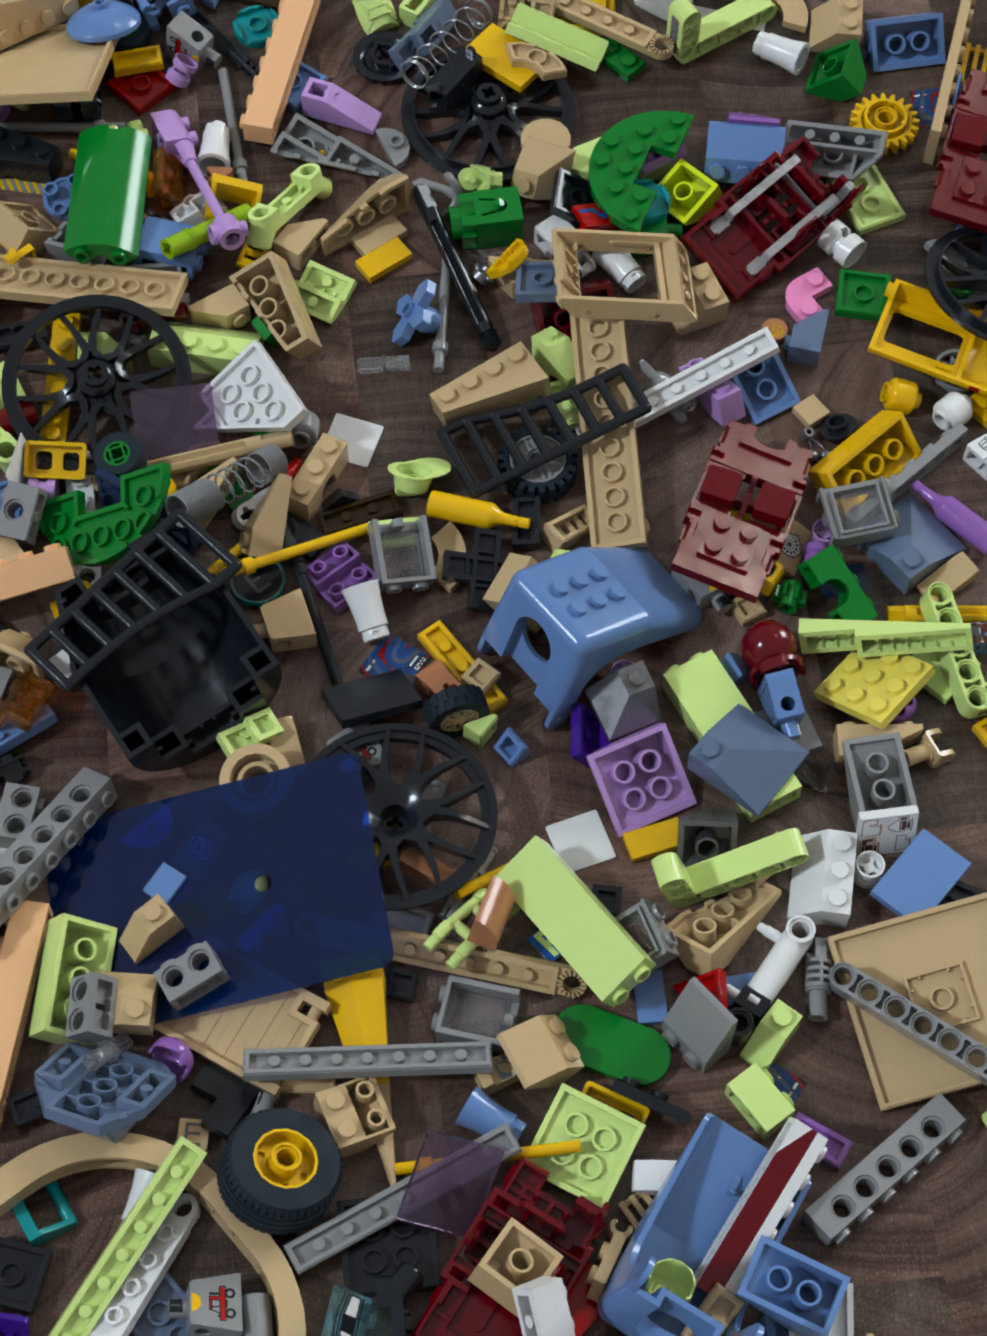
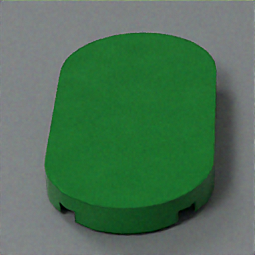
M585 1004L571 1006L559 1014L558 1018L564 1023L565 1031L570 1041L579 1050L580 1059L585 1066L583 1067L584 1069L612 1080L618 1079L622 1081L624 1076L641 1083L640 1088L648 1087L655 1082L657 1083L666 1075L671 1059L670 1048L665 1038L656 1030Z

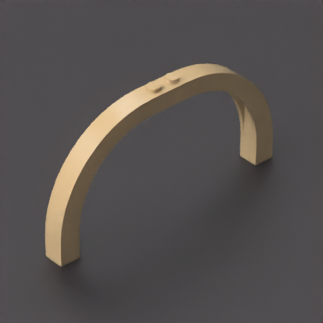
M86 1133L64 1136L40 1144L0 1167V1217L21 1200H24L43 1186L74 1173L106 1168L134 1171L136 1168L155 1173L173 1145L159 1139L134 1133H127L117 1144ZM202 1162L184 1191L197 1199L258 1273L267 1293L271 1295L277 1336H306L305 1313L300 1290L283 1252L270 1234L248 1227L237 1219L234 1213L229 1211L219 1193L217 1173Z

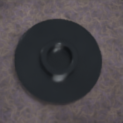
M844 413L830 415L819 425L821 437L830 442L844 441L857 430L855 418Z

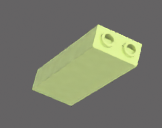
M712 649L705 653L699 652L693 655L688 662L680 666L676 664L669 667L663 674L662 688L697 742L738 703L754 714ZM793 773L759 817L738 804L749 823H752L800 798L802 785Z
M535 835L496 875V877L503 880L512 889L515 902L602 1002L612 1007L623 1003L629 997L630 991L638 983L645 981L650 976L651 970L657 965L549 843Z

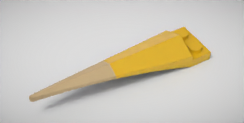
M376 948L319 962L325 988L324 992L327 1001L332 1005L331 1012L342 1045H388L386 978L380 950ZM375 1077L392 1117L390 1077ZM393 1132L376 1143L390 1186L397 1183L394 1168L395 1149Z

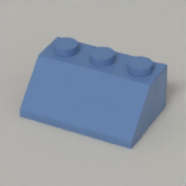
M934 11L863 20L864 46L866 50H869L868 59L872 72L946 63L943 13Z
M709 121L704 175L714 182L737 184L776 150L780 154L783 152L786 127Z

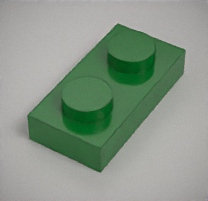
M608 37L605 38L609 41V45L601 63L628 83L645 69V62L619 42Z

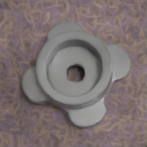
M477 262L471 274L485 287L489 283L493 284L495 279H490L486 273L488 265L486 263L481 265Z

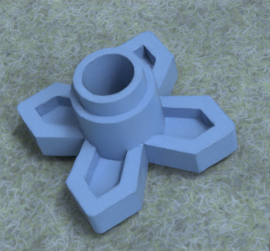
M426 279L419 284L413 297L406 294L398 300L396 313L402 317L393 330L392 343L402 347L410 341L415 329L431 334L437 331L441 324L442 316L438 314L436 309L429 306L435 296V282Z

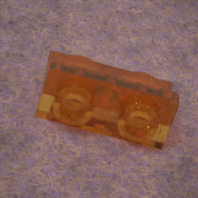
M159 147L153 151V193L161 197V210L167 212L183 202V164L178 160L179 158Z
M25 670L20 679L16 678L12 682L6 700H0V728L2 729L7 722L29 732L55 693L56 684Z

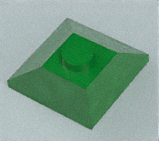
M854 38L817 53L804 91L807 94L839 102L861 95L867 74L858 41Z

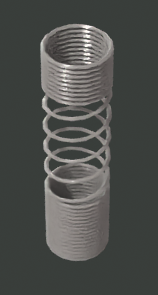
M268 444L250 453L247 457L230 463L226 468H221L216 473H211L206 478L199 479L168 495L165 502L166 512L169 515L176 508H181L198 522L225 506V502L231 504L235 501V497L243 498L245 492L253 493L256 487L262 488L264 485L272 483L278 473L286 474L288 471L287 458L279 447ZM242 460H246L245 466L240 463ZM236 465L235 471L230 469V467ZM238 465L245 468L247 477L254 485L252 490H246L242 478L237 474ZM223 470H226L225 477L219 474ZM228 471L235 473L239 486L244 490L241 496L235 495L234 488L227 479ZM215 475V482H213L209 478ZM217 476L225 479L227 488L233 495L231 501L225 500L222 490L217 485ZM180 522L176 523L178 527L185 528Z

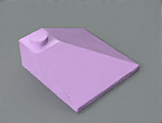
M655 723L630 733L586 756L618 837H621L623 833L642 828L697 804L666 723Z

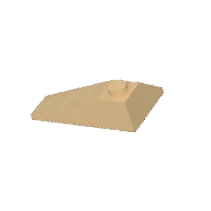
M764 882L758 888L749 883L730 890L728 896L722 899L705 901L704 907L693 912L690 909L681 912L666 926L677 939L678 957L684 966L698 975L718 968L723 970L729 965L758 924L782 895V890L767 882Z

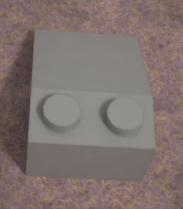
M899 732L842 740L849 802L855 829L857 828L858 812L917 805Z
M694 976L689 980L664 1018L661 1031L667 1043L671 1047L676 1046L684 1054L683 1058L686 1063L693 1069L698 1068L704 1074L730 1050L738 1020Z

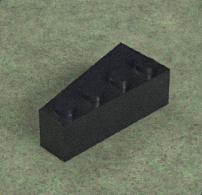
M0 126V178L19 177L20 181L43 184L56 180L64 167L59 146Z

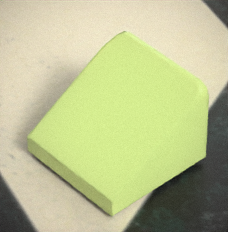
M491 714L466 723L463 726V737L479 749L482 748L497 731V715Z

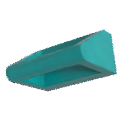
M56 1180L45 1185L63 1221L38 1229L23 1200L12 1208L31 1245L40 1247L79 1224Z

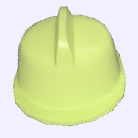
M428 457L406 462H394L389 464L387 469L394 475L395 494L397 496H416L426 493L432 479L446 475L451 471L452 466L446 460Z

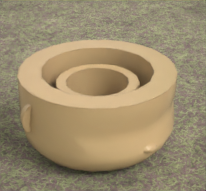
M252 743L235 750L226 759L219 775V786L225 801L243 819L264 820L282 813L288 807L296 789V778L292 766L278 749L267 744ZM264 773L270 774L269 785L264 791L256 794L248 792L249 783L253 778Z

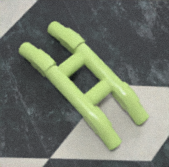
M488 886L476 891L466 903L446 920H443L423 943V946L432 952L452 930L465 939L445 963L453 971L479 946L467 941L471 929L462 921L471 913L474 916L477 915ZM514 903L507 921L519 913L520 907L518 904Z

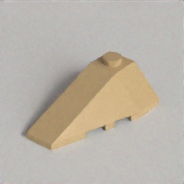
M391 174L371 185L320 237L322 255L325 257L351 243V237L393 213L397 218L410 211L409 177L406 174Z

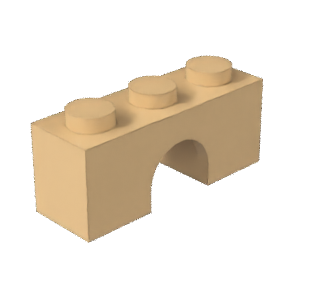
M323 432L291 482L288 505L290 513L307 522L312 520L323 501V490L328 479L336 481L349 460L348 444Z

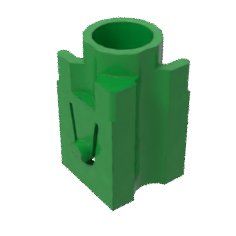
M517 186L457 194L458 206L448 207L450 235L453 240L462 239L463 250L510 246L517 238L523 240L524 217Z

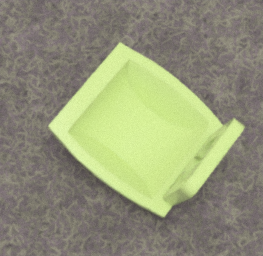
M391 0L351 1L366 35L387 31L399 26Z

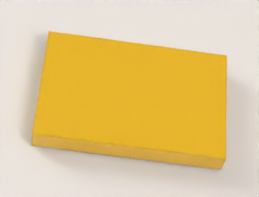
M492 23L468 46L474 47L476 52L482 56L483 71L521 93L539 75L530 69L511 67L505 50V43L523 41L505 33L504 29Z

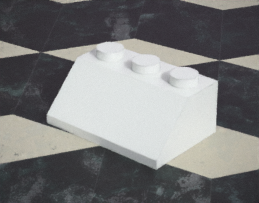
M826 829L802 835L809 859L792 867L787 920L796 915H805L813 920L814 924L846 928L851 915L858 833Z

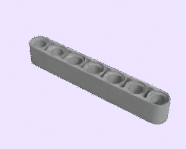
M839 962L831 968L829 972V985L833 992L987 1086L986 1046L853 965ZM839 973H846L851 977V981L846 985H840L834 978ZM865 989H873L877 992L878 997L873 1001H866L861 997V992ZM892 1005H899L903 1008L904 1014L901 1017L895 1018L888 1014L887 1009ZM919 1021H925L930 1025L931 1031L926 1034H920L915 1030L914 1025ZM951 1037L957 1041L958 1047L955 1050L948 1051L942 1047L941 1041L944 1038ZM972 1054H979L984 1058L985 1064L981 1067H974L969 1063L968 1057Z

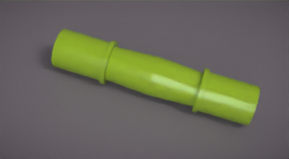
M244 203L224 211V213H231L238 221L245 220L247 225H249L248 212L252 207ZM215 217L203 221L190 229L184 228L180 232L162 239L160 247L164 256L167 259H173L188 251L196 250L197 246L210 242L208 225L213 223Z

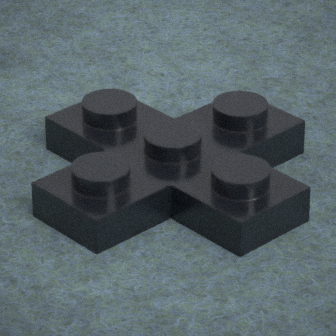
M475 527L472 536L471 553L445 550L443 553L441 580L468 583L466 610L494 613L495 611L483 600V597L506 558L500 557L502 531Z

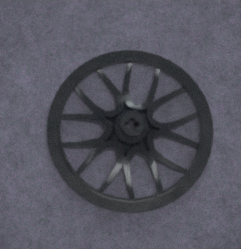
M460 47L451 50L456 52L460 49ZM450 50L446 51L449 59L455 54ZM445 53L435 57L442 64L448 61ZM434 59L430 60L437 72L443 67ZM427 62L424 67L427 69L429 76H432L435 70ZM419 69L410 81L422 86L426 82V76ZM565 78L550 80L551 82L542 89L519 97L510 94L514 89L497 79L496 83L488 82L480 84L477 80L465 93L466 95L462 96L448 112L439 107L415 111L419 92L421 91L427 96L426 87L415 89L408 84L402 99L401 121L406 138L420 158L442 173L451 172L455 178H458V174L462 169L470 167V164L457 161L451 157L468 137L479 134L482 144L473 164L481 165L490 149L501 166L487 167H490V170H495V172H502V183L512 181L517 162L509 164L498 142L500 133L511 136L520 145L521 132L528 124L519 120V116H562L561 123L568 128L572 137L576 123V103L573 92ZM556 88L562 108L536 103ZM460 118V121L448 128L427 134H422L416 119ZM453 139L445 154L429 143Z
M967 227L943 235L932 245L925 259L924 277L930 294L938 306L962 328L987 341V322H985L987 319V233ZM980 237L982 254L970 249L960 241ZM952 246L980 270L962 266L946 257L944 253ZM941 264L957 277H943ZM948 287L979 290L986 293L973 298L956 299ZM984 309L980 318L969 311Z
M84 295L63 300L46 308L32 318L18 333L6 355L2 370V399L10 424L18 437L22 433L26 441H45L38 433L68 407L80 406L81 415L78 422L64 442H75L88 427L93 454L97 445L96 420L101 413L105 411L114 416L121 432L129 433L125 419L143 428L156 432L147 441L140 444L148 461L171 442L186 418L192 397V372L189 358L182 342L175 331L158 314L135 301L122 297ZM96 309L88 343L65 315L81 310ZM102 309L128 314L125 330L119 344L113 352L102 355L97 350ZM134 317L148 325L158 334V336L127 349ZM59 318L77 342L82 352L80 359L67 361L45 343L38 333L48 324ZM35 339L55 365H20V361L30 342ZM163 341L174 361L173 364L146 374L131 375L124 371L127 363ZM99 370L101 378L95 377L91 380L89 372L96 373ZM176 370L177 389L175 398L147 386V384ZM18 372L64 378L67 382L62 390L51 394L17 396L16 383ZM135 393L169 403L173 406L168 417L160 427L134 413L124 404L123 396ZM19 403L53 406L32 428L23 415ZM38 452L37 456L52 464L51 452ZM66 453L64 455V469L68 471L78 470L79 456ZM87 457L86 474H94L97 470L94 464V457Z
M407 723L372 725L350 732L333 741L304 770L297 783L291 806L293 841L298 855L311 875L324 888L352 904L384 911L410 910L428 906L445 899L462 888L474 877L486 861L494 843L498 823L495 791L488 774L476 757L462 744L437 730ZM390 742L419 745L409 779L397 786L389 777L388 772ZM383 743L380 771L359 754L357 750ZM425 747L439 752L450 759L421 774ZM345 756H350L368 775L374 786L373 794L357 792L330 774L328 770ZM455 766L461 768L472 783L469 787L432 801L421 799V793L432 781ZM322 778L344 797L310 803L312 795ZM476 793L481 808V820L449 808ZM343 810L355 813L361 818L358 824L309 836L308 812ZM433 821H451L479 828L480 832L472 852L429 833L425 827ZM393 823L399 824L397 831H391ZM348 840L330 869L321 861L312 845ZM366 842L378 843L380 850L377 858L359 889L344 882L335 875L344 861L357 848ZM404 846L416 847L422 854L434 877L435 886L408 894L398 861V852ZM430 848L467 860L455 873L442 881ZM389 859L401 895H383L368 892L367 889Z

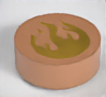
M771 318L762 324L761 329L767 326L778 345L785 341L788 327L784 321Z

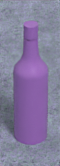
M915 480L910 488L931 504L935 517L987 556V521L955 497L939 495L919 480Z

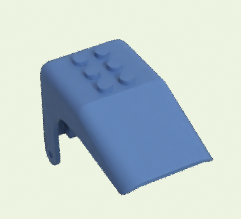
M580 547L517 571L509 582L478 643L477 650L481 654H487L494 649L501 657L510 654L537 685L533 694L549 711L544 726L548 730H553L567 719L572 711V705L576 703L585 685L603 666L618 656L639 647L694 630L700 624L702 615L700 607L695 600L647 550L627 547ZM528 617L535 620L547 635L550 644L549 660L542 658L529 641L527 634Z
M707 1113L644 1213L599 1298L597 1310L599 1316L606 1323L627 1336H680L686 1325L695 1336L721 1335L725 1325L698 1309L707 1297V1292L696 1286L693 1296L688 1303L664 1287L649 1294L644 1290L645 1281L651 1274L655 1263L668 1258L680 1260L692 1269L693 1274L696 1272L769 1150L722 1121L714 1114ZM811 1177L806 1187L802 1191L798 1190L792 1200L794 1206L790 1214L785 1219L781 1218L775 1229L778 1232L774 1241L778 1243L782 1241L811 1186ZM743 1300L745 1304L722 1336H763L765 1327L760 1323H755L740 1330L742 1319L749 1305L748 1302Z

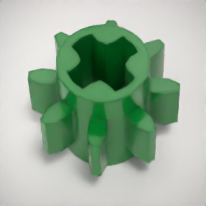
M785 580L782 585L776 584L772 602L777 603V609L780 612L795 614L798 609L804 610L808 592L803 591V585L800 582Z

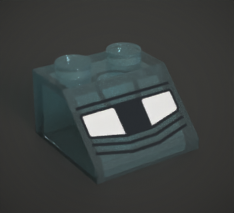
M334 1284L321 1336H367L369 1330H375L378 1311L373 1310V1300Z

